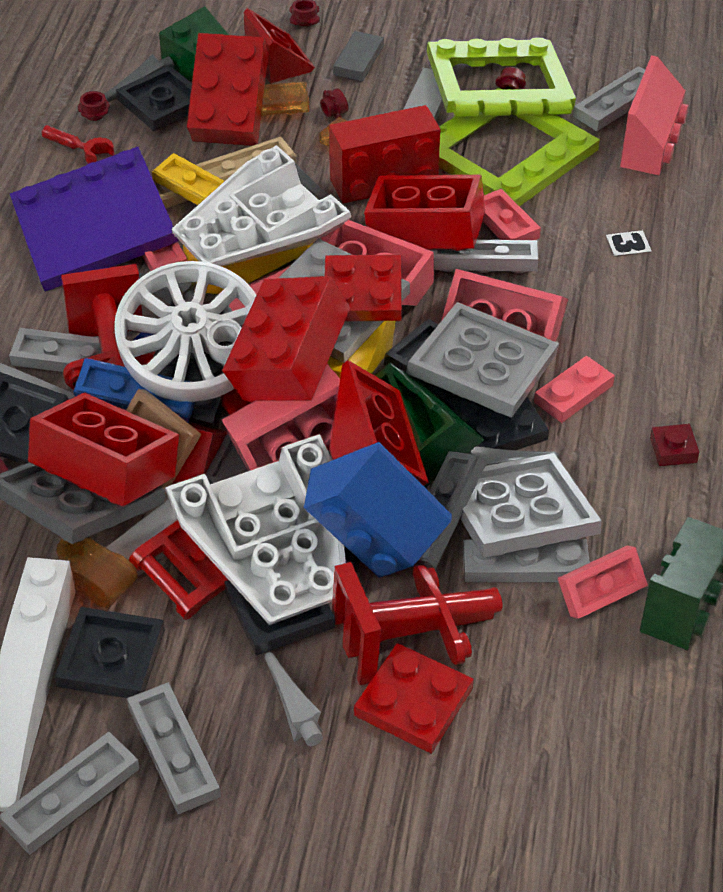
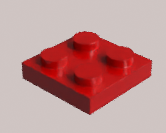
M325 255L324 276L332 277L350 306L345 322L402 321L401 255Z
M396 643L354 705V716L432 754L471 693L474 678Z

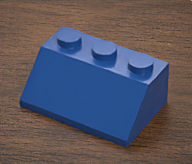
M380 442L310 470L304 509L379 578L414 566L451 522L452 514Z

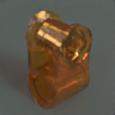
M89 537L73 544L62 538L57 544L56 553L58 559L70 561L75 590L84 594L102 608H109L138 578L136 569L128 559L121 554L110 551Z

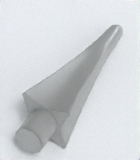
M267 652L265 660L278 688L293 741L296 742L303 737L308 746L319 744L323 739L321 734L323 730L318 724L321 712L291 680L275 655Z

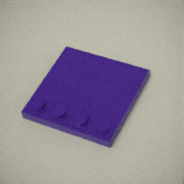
M139 147L122 151L111 157L89 163L81 168L56 175L51 179L10 193L45 292L62 286L61 275L110 268L145 255L144 252H153L179 242L178 238L173 234L172 228L174 226Z

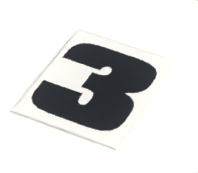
M643 230L606 235L614 256L651 252Z

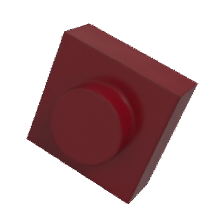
M690 424L652 427L650 440L659 466L698 462L700 452Z

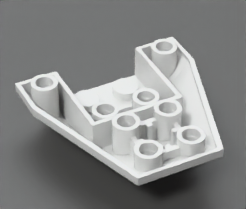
M276 145L271 149L261 152L260 155L242 165L176 224L172 231L198 261L222 267L310 245L318 238L320 239L340 228L351 218V213L332 195L318 200L300 183L294 160Z
M320 434L282 447L280 458L277 462L213 484H209L206 475L202 474L168 486L165 489L181 528L269 625L332 602L334 566L346 563L344 545L304 509L311 468L332 461Z

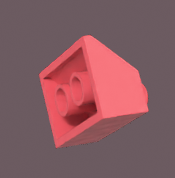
M651 55L628 112L620 165L622 168L654 175H660L664 163L670 164L674 151L673 143H678L681 127L685 123L689 105L683 104L686 90L657 56Z
M350 220L345 222L340 228L321 238V240L352 255H401L402 279L410 282V294L402 301V305L417 306L434 282L433 251Z
M455 269L442 320L453 306L459 302L556 342L568 299L563 296Z
M328 364L325 367L312 401H255L221 420L248 471L279 461L282 447L319 434L331 454L330 443L340 378Z

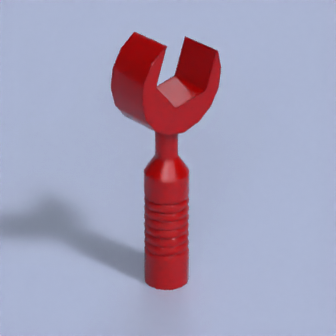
M48 125L42 130V137L71 149H83L85 160L88 164L97 162L96 154L108 153L111 156L115 155L113 143L107 138H93L84 143L77 136Z

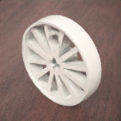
M176 262L148 272L138 279L125 293L115 317L116 343L126 369L142 387L170 400L196 402L213 399L234 389L233 385L224 373L217 377L212 375L204 351L214 361L221 363L223 366L225 365L241 330L240 325L244 324L255 300V292L237 274L224 267L207 262ZM197 282L191 302H185L178 283ZM208 284L224 289L211 303L203 305ZM164 287H168L175 307L167 306L152 294ZM235 298H238L245 306V308L220 315ZM142 304L160 318L133 315V313ZM128 330L155 334L135 341L126 340ZM222 341H230L233 343L229 346L218 345V343ZM162 349L147 365H141L134 358ZM191 353L194 354L203 381L184 382ZM179 354L174 378L169 380L158 376Z

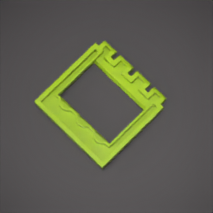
M503 38L500 41H484L482 39L452 41L441 39L438 42H428L427 55L446 112L453 113L455 117L478 116L479 112H482L483 116H510L511 111H514L516 116L542 115L545 110L548 115L571 114L572 110H574L576 97L550 40L543 38H532L531 40ZM489 63H496L501 66H516L518 63H529L533 66L539 65L549 89L460 91L452 67L457 64L483 67Z
M546 110L543 111L542 115H518V118L555 139L498 178L450 149L498 116H483L482 112H479V115L474 117L454 116L439 126L441 129L439 168L451 175L481 174L484 195L502 189L519 207L598 151L600 139L558 115H548Z

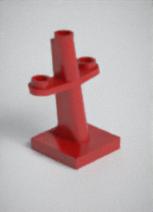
M131 264L61 275L69 334L90 337L98 336L101 354L87 358L125 367L116 343L115 317L123 296L139 279L137 265ZM141 304L137 307L133 315L142 316ZM155 351L134 358L141 365H147L153 359ZM85 358L70 362L63 370L65 383L73 390Z
M348 562L334 566L332 612L335 616V625L344 623L342 645L347 657L359 656L357 672L359 685L370 683L377 673L380 642L387 639L439 629L451 662L454 665L464 664L465 659L472 655L471 644L465 632L459 633L456 626L493 619L494 613L501 612L503 603L498 589L492 587L482 590L442 594L439 590L440 584L435 569L420 565L414 567L413 576L416 589L421 597L369 603L352 563Z

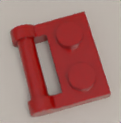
M178 520L140 545L132 552L128 559L137 570H143L175 603L176 612L184 620L194 616L204 604L225 590L224 582L228 581L226 576L181 528ZM162 552L196 589L189 594L155 557Z

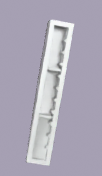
M27 558L0 651L1 812H4L17 802L22 792L76 592L70 561Z

